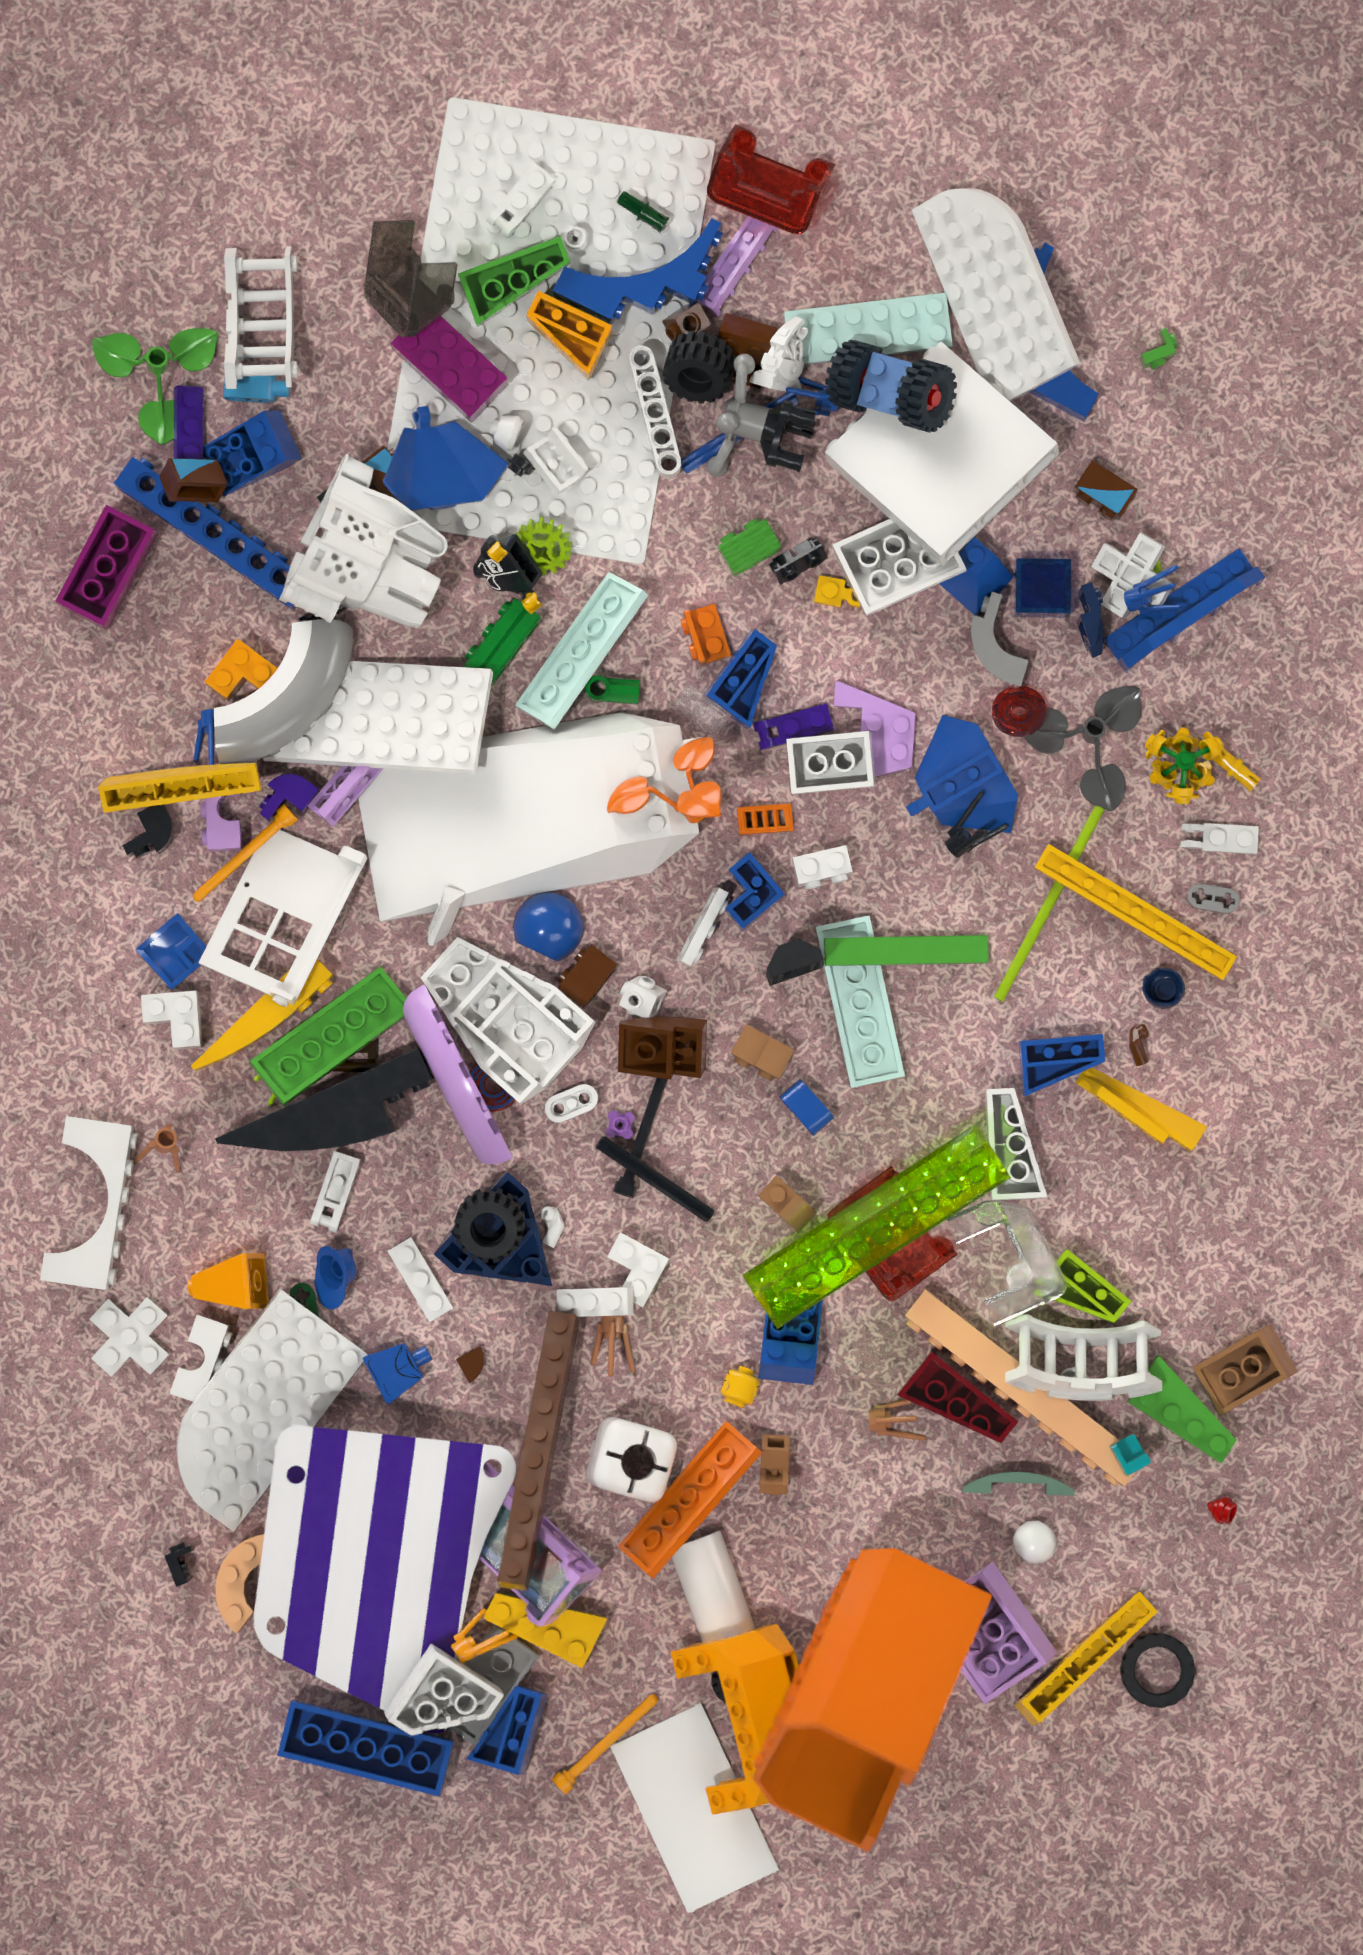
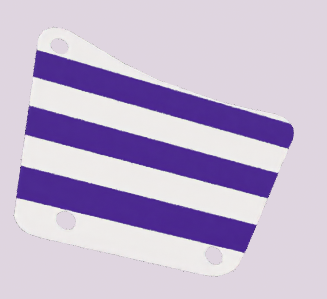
M293 1425L285 1429L279 1436L275 1449L254 1610V1629L262 1646L278 1658L386 1711L430 1644H433L457 1660V1655L450 1645L456 1642L453 1636L461 1632L471 1579L484 1541L514 1480L516 1465L513 1456L508 1450L495 1445ZM490 1459L498 1460L502 1466L501 1473L496 1477H488L483 1471L484 1464ZM292 1466H301L305 1471V1478L299 1484H293L287 1479V1471ZM275 1616L281 1617L285 1621V1629L278 1635L271 1634L267 1629L268 1620ZM436 1728L426 1732L436 1734L444 1732L447 1728Z

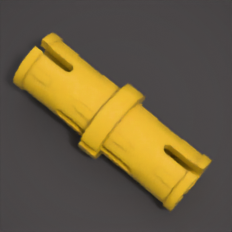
M1224 748L1221 752L1223 760L1221 762H1218L1215 758L1212 760L1227 772L1226 775L1229 778L1232 776L1251 792L1261 778L1243 764L1244 761L1241 758H1235Z

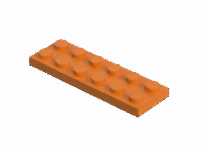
M725 1421L667 1488L662 1498L653 1504L617 1547L653 1579L763 1452Z

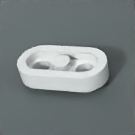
M578 1085L550 1097L545 1104V1113L551 1121L556 1123H562L596 1107L598 1103L597 1092L590 1085ZM583 1093L588 1094L590 1097L589 1102L586 1104H582L579 1101V1096ZM562 1104L564 1112L556 1114L554 1112L555 1105Z

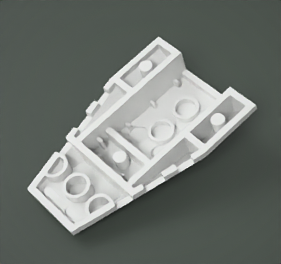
M458 937L421 977L479 1067L520 1104L544 1091L583 1048L595 1024L594 1020L555 986L512 966L510 963Z

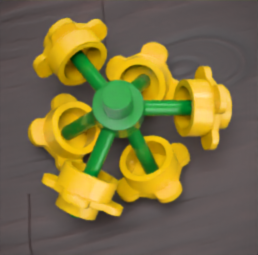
M1186 727L1179 728L1178 733L1173 737H1164V730H1160L1157 735L1151 734L1145 743V748L1147 749L1145 758L1150 759L1153 755L1158 759L1152 762L1153 770L1152 774L1149 775V780L1152 784L1163 786L1165 790L1172 788V792L1166 793V797L1174 798V803L1190 804L1191 799L1199 798V794L1194 793V791L1199 790L1200 787H1210L1214 784L1215 778L1211 774L1212 764L1208 761L1195 763V759L1203 755L1206 760L1210 761L1215 758L1218 762H1221L1223 760L1221 752L1224 750V745L1219 737H1213L1207 731L1204 733L1205 739L1199 742L1197 738H1193L1189 734V729ZM1199 746L1200 750L1192 754L1193 750ZM1166 753L1175 758L1174 764L1168 761L1161 762L1159 758ZM1176 769L1181 771L1180 784H1173L1172 782L1177 776ZM1187 778H1188L1189 781H1190L1189 784H1186Z

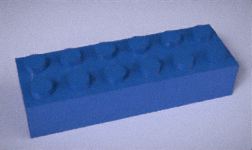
M293 1699L290 1702L277 1756L440 1797L455 1740L426 1732L411 1736L394 1724Z

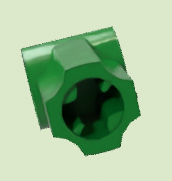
M598 675L591 677L586 683V695L594 703L609 702L638 705L640 680L604 678ZM595 683H601L605 686L606 690L603 695L595 696L590 692L591 686Z

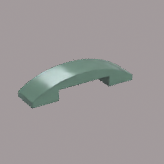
M1029 1472L990 1474L962 1486L963 1493H991V1482L1045 1484V1495L1074 1496V1490L1066 1484L1044 1475Z

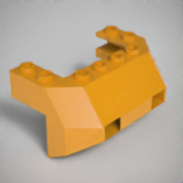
M769 1624L735 1636L692 1644L671 1651L677 1679L718 1671L745 1777L719 1782V1785L705 1788L712 1815L768 1804L769 1801L753 1780L757 1768L753 1767L764 1746L763 1742L769 1730L773 1726V1720L783 1703L785 1693L793 1681L792 1678L798 1667L795 1650L778 1624Z

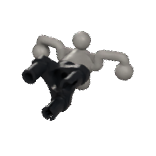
M748 354L738 355L734 360V368L736 370L735 398L728 399L725 402V413L719 415L716 422L719 431L726 435L717 456L711 457L707 462L709 474L714 477H720L727 472L728 464L726 460L737 436L760 442L766 465L775 468L778 465L800 472L804 455L781 450L780 443L783 435L787 434V432L811 439L817 411L794 406L793 402L784 400L773 409L746 402L747 375L753 372L755 361Z

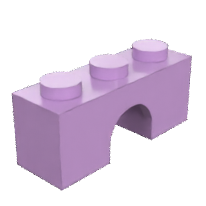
M240 794L206 798L205 802H201V817L206 818L207 829H202L203 846H207L209 852L240 851L243 849L242 823L239 820H224L219 814V807L224 799L240 796Z

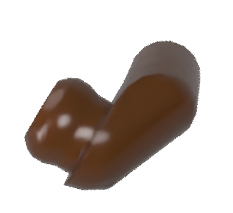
M1140 1024L1137 1027L1134 1025L1129 1032V1049L1136 1066H1142L1149 1062L1141 1039H1146L1149 1036L1144 1024Z

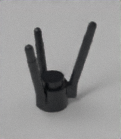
M983 791L977 794L956 825L948 831L950 838L945 841V844L950 853L956 858H960L964 853L970 852L976 846L1008 828V825L1004 824L989 833L987 829H983L973 836L967 830L960 831L962 825L983 797Z

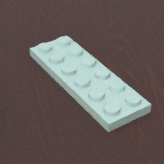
M946 293L784 312L785 323L794 317L805 320L802 327H806L808 333L802 340V361L804 365L830 362L832 356L836 357L837 355L836 349L838 347L842 348V343L848 342L851 339L875 345L883 350L881 353H884L886 356L927 351L930 347H936L940 342L944 343L948 348L953 347Z
M608 572L515 706L538 721L555 729L648 597V594L633 584Z
M870 915L816 927L823 958L824 938L874 937ZM823 961L850 1087L856 1088L905 1077L881 965L825 966Z

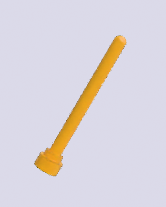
M285 804L277 809V814L274 816L275 820L193 893L194 901H202L282 827L285 829L287 826H293L299 820Z
M655 1694L649 1695L568 1771L564 1770L562 1773L559 1771L551 1780L567 1795L574 1788L572 1785L576 1783L575 1779L658 1703V1697Z

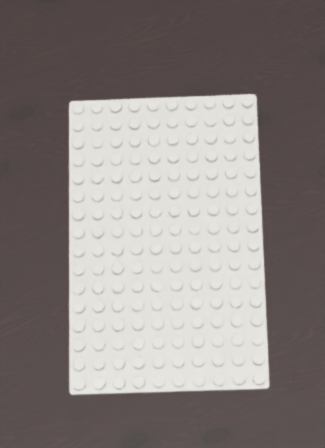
M454 97L448 100L410 322L429 304L508 378L509 384L471 423L403 360L387 450L389 451L391 448L396 449L402 430L405 427L416 429L412 413L416 412L418 407L428 406L431 415V427L455 421L506 462H508V458L511 460L516 453L530 463L523 454L524 451L556 427L560 433L567 437L569 444L575 452L583 457L588 471L580 481L556 496L534 467L530 469L529 476L524 473L520 477L508 468L511 465L508 462V466L483 501L458 504L451 508L430 510L429 508L412 511L435 530L483 539L495 535L500 540L519 532L520 525L524 524L527 526L531 518L535 523L539 522L540 517L544 518L545 523H549L552 518L554 519V526L564 525L562 533H570L569 541L573 542L571 550L573 554L633 564L644 563L659 473L656 468L630 367V353L635 347L642 345L652 350L670 415L673 392L668 389L669 385H665L662 371L672 341L666 335L665 326L662 321L684 305H687L688 302L665 291L664 294L667 295V299L662 309L656 308L654 314L651 315L623 301V304L626 305L625 310L619 320L614 319L612 323L613 333L590 380H588L527 322L526 314L538 291L566 303L554 297L552 291L563 270L479 327L476 326L458 273L561 236L562 238L565 230L570 226L582 227L588 234V245L585 249H580L578 252H570L565 246L570 260V265L567 267L600 277H629L647 273L668 264L684 253L700 237L715 151V142L713 140ZM535 162L554 177L556 182L513 234L507 238L501 233L502 230L496 225L492 226L486 220ZM623 191L628 192L644 204L649 202L651 207L669 217L661 233L643 221H637L636 215L617 203V199ZM507 211L502 216L508 222L513 218ZM573 237L572 240H573V241H577L578 238H577V237ZM640 354L634 359L635 363L639 366L647 365L650 360L644 354ZM647 380L642 383L641 388L645 392H652L655 390L656 384L653 381ZM657 406L648 410V415L651 418H659L663 414L662 409ZM503 415L520 416L523 421L517 443L513 450L504 451L493 441L494 435L490 434L495 419L501 420ZM666 433L657 434L654 438L655 442L664 445Z

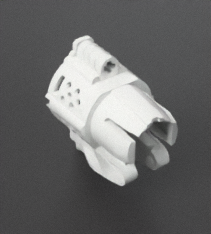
M346 454L342 458L336 474L300 542L308 546L306 554L295 553L279 600L284 603L290 602L295 607L304 609L305 612H310L316 617L319 616L325 619L328 623L332 622L341 605L353 611L360 608L404 626L418 628L428 614L422 607L423 605L430 607L441 582L440 578L422 568L426 569L428 565L432 564L446 552L447 541L442 534L393 497L369 489L373 468ZM319 527L325 530L321 538L315 536Z

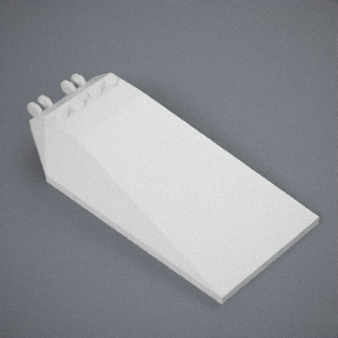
M620 712L558 723L555 729L549 726H541L482 737L476 774L383 769L358 798L380 922L435 913L443 892L447 887L465 892V897L460 908L652 873L699 835L698 823H689L684 815L676 812L674 807L653 793H649V801L642 809L629 814L608 813V801L613 791L622 782L633 777H645L648 780V787L656 788L668 798L678 803L679 795L684 791L691 790L686 777V770L679 771L673 764L674 755L684 744L702 737L682 740L680 725Z

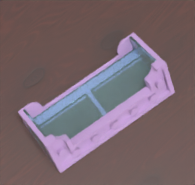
M486 1461L483 1466L485 1475L488 1477L498 1476L500 1473ZM512 1484L486 1536L479 1559L497 1576L515 1490ZM543 1515L529 1591L512 1590L527 1604L525 1608L528 1613L527 1618L533 1624L543 1627L552 1624L598 1577L602 1570Z

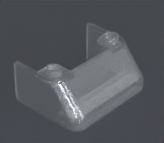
M985 1200L946 1218L956 1244L1004 1223L1022 1261L1007 1271L1006 1281L1009 1289L984 1300L994 1326L1059 1298L1066 1291L1067 1285L1062 1271L1033 1211L1029 1207L996 1200Z

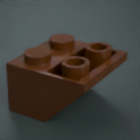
M725 313L717 338L726 341V346L732 348V354H735V358L741 354L752 356L755 361V368L752 373L747 375L746 385L761 389L760 385L751 383L750 378L755 371L762 370L761 361L763 355L769 352L771 348L770 340L778 328ZM735 368L731 378V381L736 382Z

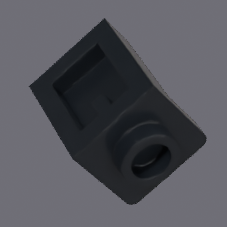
M183 1542L170 1547V1554L164 1556L176 1587L188 1583L187 1577L191 1576L186 1561L180 1562L179 1556L194 1551L192 1545L186 1547Z

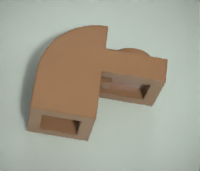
M777 1175L758 1195L798 1234L817 1214L801 1196L795 1193Z
M762 1434L761 1452L763 1453L761 1454L759 1493L787 1495L790 1436Z

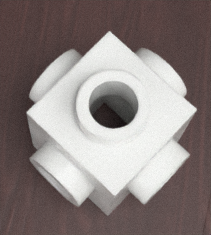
M637 976L630 981L627 980L620 991L622 999L619 1005L634 1017H654L660 1009L667 990L656 985L655 981L647 976Z

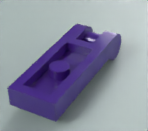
M827 703L753 724L755 732L759 734L760 742L758 744L761 751L787 744V739L811 737L834 731ZM776 727L778 737L771 738L769 729Z

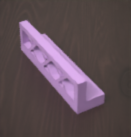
M341 766L307 807L333 827L384 768ZM342 778H346L338 787V783L342 780ZM324 799H328L319 809L318 806L322 803V801Z

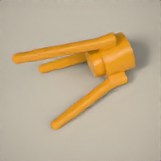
M483 1608L461 1632L453 1636L456 1642L450 1646L463 1664L480 1654L517 1639L518 1636L515 1634L508 1636L509 1631H504L476 1645L471 1636L465 1638L466 1634L486 1613L487 1610Z

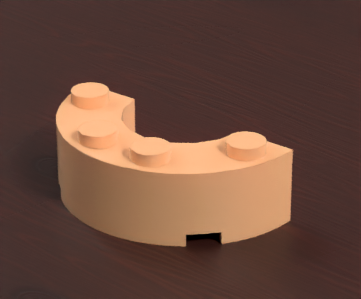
M264 1534L251 1537L237 1545L227 1555L217 1575L215 1588L217 1605L224 1621L236 1634L240 1632L254 1614L255 1608L249 1602L246 1588L251 1572L261 1564Z

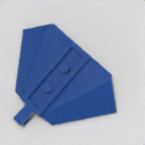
M418 407L417 411L412 413L416 429L405 427L402 430L383 479L385 486L397 501L411 511L429 508L430 510L451 508L458 504L483 501L509 463L455 421L431 427L429 407Z
M942 715L915 776L923 797L906 806L910 816H915L930 807L941 825L955 826L980 791H983V797L962 827L992 831L1007 824L1008 828L1002 832L1011 833L1019 795L979 725Z

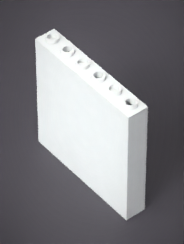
M940 342L936 347H930L925 352L923 359L951 367L953 369L952 373H955L956 376L953 380L957 382V388L954 389V393H957L956 399L952 401L954 407L953 410H949L948 414L950 417L947 421L943 420L944 425L941 428L937 427V431L931 433L904 426L897 416L867 408L865 414L858 421L854 420L849 424L846 432L839 439H834L830 442L825 455L827 463L944 566L1059 455L1058 443L944 343Z

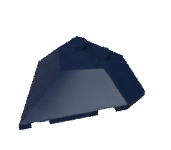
M508 1172L503 1174L490 1187L494 1192L497 1191V1188L503 1189L502 1194L506 1196L508 1193L512 1194L513 1201L516 1202L518 1200L521 1204L520 1210H524L525 1229L516 1251H512L511 1255L506 1259L501 1257L500 1261L495 1263L493 1259H489L488 1263H483L480 1257L474 1260L471 1258L470 1252L465 1254L461 1250L462 1245L457 1244V1235L454 1234L453 1227L433 1253L454 1273L552 1286L529 1192ZM482 1213L476 1216L473 1221L476 1230L486 1237L500 1236L506 1230L504 1221L494 1213Z

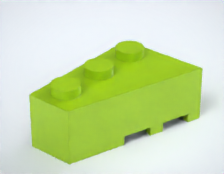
M1068 1249L1062 1252L1031 1291L1033 1294L1110 1323H1115L1132 1302Z

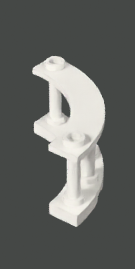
M291 246L285 248L284 259L242 260V257H237V248H226L224 255L226 294H231V300H228V309H226V333L228 334V344H226L224 360L226 389H237L238 379H243V376L285 375L286 387H292L293 378L298 377L297 361H294L292 273L297 272V256H292ZM285 270L286 290L244 291L243 288H239L238 274H243V271ZM286 301V320L244 321V318H239V305H244V302ZM286 330V346L244 347L243 344L240 345V335L245 334V332ZM285 357V364L242 365V363H239V361H244V358Z
M1023 1314L1005 1322L1006 1328L1019 1333V1366L1016 1369L1005 1372V1382L1014 1387L1031 1393L1035 1389L1047 1391L1048 1397L1081 1401L1113 1400V1395L1127 1393L1129 1398L1162 1391V1380L1148 1372L1147 1339L1161 1336V1330L1152 1326L1147 1321H1137L1131 1325L1113 1328L1087 1329L1050 1324ZM1030 1337L1045 1341V1372L1035 1369L1030 1365ZM1136 1342L1137 1372L1132 1375L1118 1377V1344ZM1056 1343L1075 1345V1378L1056 1374ZM1086 1345H1107V1378H1087Z

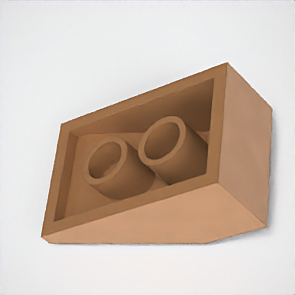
M1271 1324L1193 1367L1220 1416L1298 1372Z

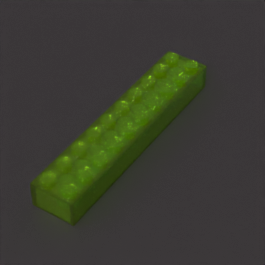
M975 1124L742 1276L778 1329L1011 1177L977 1124Z

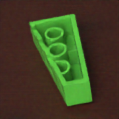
M559 236L458 273L476 326L479 327L563 270L564 267L569 266L570 260L563 240Z
M1156 1356L1148 1367V1372L1162 1380V1391L1128 1398L1126 1402L1205 1455L1222 1464L1237 1440L1160 1356Z

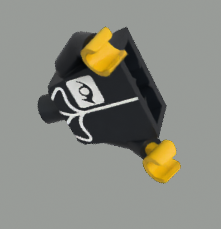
M512 534L500 540L495 535L489 536L480 549L481 555L473 566L474 575L477 578H486L496 591H510L520 594L523 598L521 601L522 605L528 613L532 614L542 606L537 600V594L533 587L543 572L517 534Z

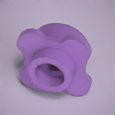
M615 1110L610 1111L607 1116L609 1127L606 1129V1134L611 1138L615 1136H623L624 1139L631 1138L633 1136L631 1126L635 1120L634 1115L631 1112L621 1114ZM619 1122L623 1123L622 1127H618Z

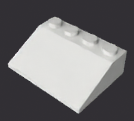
M891 519L833 544L835 558L866 616L967 571L958 552L942 566Z

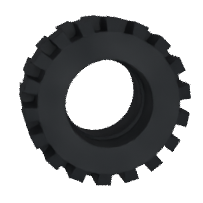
M688 331L687 335L682 333L678 338H674L669 347L662 371L663 381L665 385H669L668 389L671 392H676L677 397L681 399L686 398L688 402L692 403L693 401H698V404H704L705 401L712 403L715 402V399H721L729 389L735 354H732L733 350L730 346H726V341L716 338L717 336L712 333L708 335L704 331H699V333Z
M491 1187L485 1188L484 1192L478 1189L474 1191L472 1196L468 1195L464 1199L463 1204L461 1203L454 1221V1234L457 1235L456 1242L458 1245H462L461 1250L465 1254L470 1252L471 1258L474 1260L480 1257L483 1263H488L489 1259H493L494 1263L499 1262L501 1257L506 1259L511 1255L512 1251L515 1252L521 1242L525 1229L524 1210H520L521 1204L518 1200L516 1202L513 1201L512 1194L508 1193L507 1196L502 1194L503 1189L497 1188L496 1192L492 1191ZM482 1213H494L504 1221L506 1230L497 1237L483 1236L476 1230L473 1223L474 1218Z

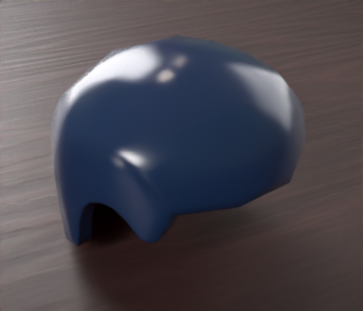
M1156 968L1144 977L1142 991L1146 1001L1153 1007L1169 1009L1178 1004L1184 997L1185 984L1181 975L1174 970Z

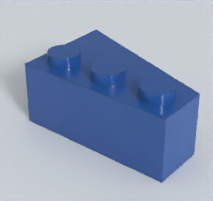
M756 629L751 630L702 697L745 729L751 728L752 719L759 703L761 691L777 645Z
M1103 1034L1018 1041L1023 1096L1030 1095L1105 1062Z

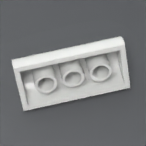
M721 1530L684 1543L673 1555L672 1561L701 1641L707 1642L731 1637L756 1629Z

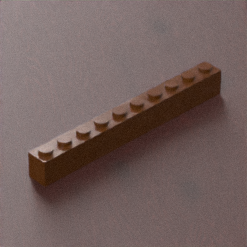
M555 1311L548 1312L497 1582L502 1588L529 1591L579 1328V1320L574 1314Z

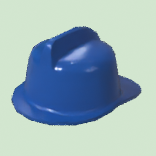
M324 1246L317 1252L315 1289L319 1301L328 1309L333 1310L341 1306L345 1298L346 1287L357 1275V1267L351 1249L335 1250L332 1247Z

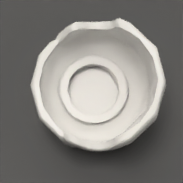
M1026 1521L1017 1528L1013 1537L1016 1553L1031 1564L1045 1563L1053 1557L1057 1548L1054 1532L1048 1525L1040 1521Z

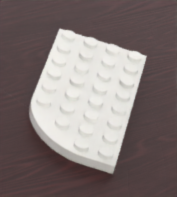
M960 188L941 192L912 209L975 367L982 378L1011 402L1080 365L1024 225L1017 214L1005 202L982 190Z
M348 661L344 672L345 679L342 684H339L333 696L334 700L324 715H320L310 725L311 729L296 742L294 740L280 749L281 752L274 756L270 754L263 757L264 761L352 767L370 766V768L476 774L493 672L491 669Z
M282 1289L277 1291L188 1408L178 1432L177 1463L187 1491L203 1510L233 1532L271 1484L274 1454L281 1433L293 1425L314 1427L362 1364V1358L368 1356L366 1352Z

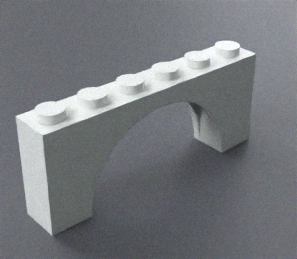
M66 1116L62 1144L82 1150L99 1166L107 1184L108 1207L101 1226L87 1242L66 1252L44 1253L40 1280L109 1290V1285L114 1286L116 1269H112L113 1259L119 1257L121 1242L116 1241L118 1230H123L125 1215L121 1214L122 1203L127 1204L129 1187H125L126 1177L132 1175L134 1160L129 1158L131 1149H136L138 1133L134 1132L133 1126Z

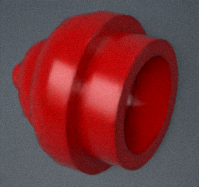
M1222 1497L1207 1504L1212 1518L1217 1523L1230 1524L1233 1521L1237 1511V1504L1232 1502L1231 1498Z

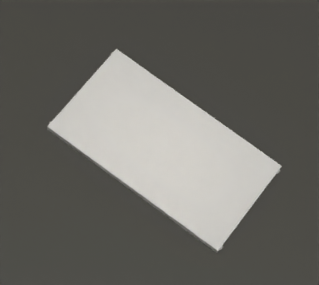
M701 1703L695 1704L693 1707L618 1743L615 1742L610 1746L688 1913L694 1912L706 1904L779 1870L750 1808L714 1815L711 1813L705 1788L719 1785V1782L734 1779L736 1776Z

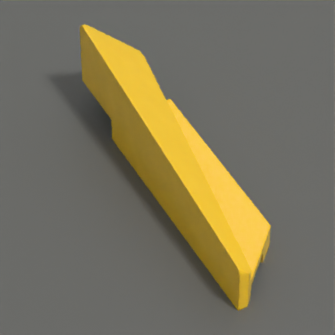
M1094 1068L1083 1071L1075 1082L1159 1144H1163L1167 1137H1170L1191 1152L1207 1129L1206 1125Z

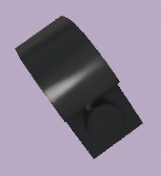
M164 804L150 806L137 813L147 833L122 845L129 857L135 856L136 859L143 857L151 852L149 849L151 846H154L156 852L160 855L170 846L174 837V824Z

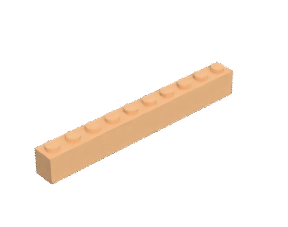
M923 1290L904 1315L908 1319L905 1323L918 1334L923 1330L930 1336L927 1340L938 1350L944 1347L952 1354L949 1358L960 1367H963L965 1364L974 1370L971 1375L982 1384L988 1381L996 1388L993 1392L1005 1402L1010 1398L1018 1405L1015 1409L1027 1419L1031 1415L1040 1421L1037 1426L1049 1436L1054 1432L1062 1438L1059 1444L1071 1453L1075 1449L1083 1455L1081 1461L1093 1470L1098 1466L1105 1472L1103 1478L1116 1487L1119 1483L1125 1486L1135 1472L1125 1476L1109 1447L1120 1441L1067 1399L1048 1397L1047 1391L1038 1389L1031 1393L1006 1383L1005 1372L1016 1369L1019 1366V1362L931 1293Z

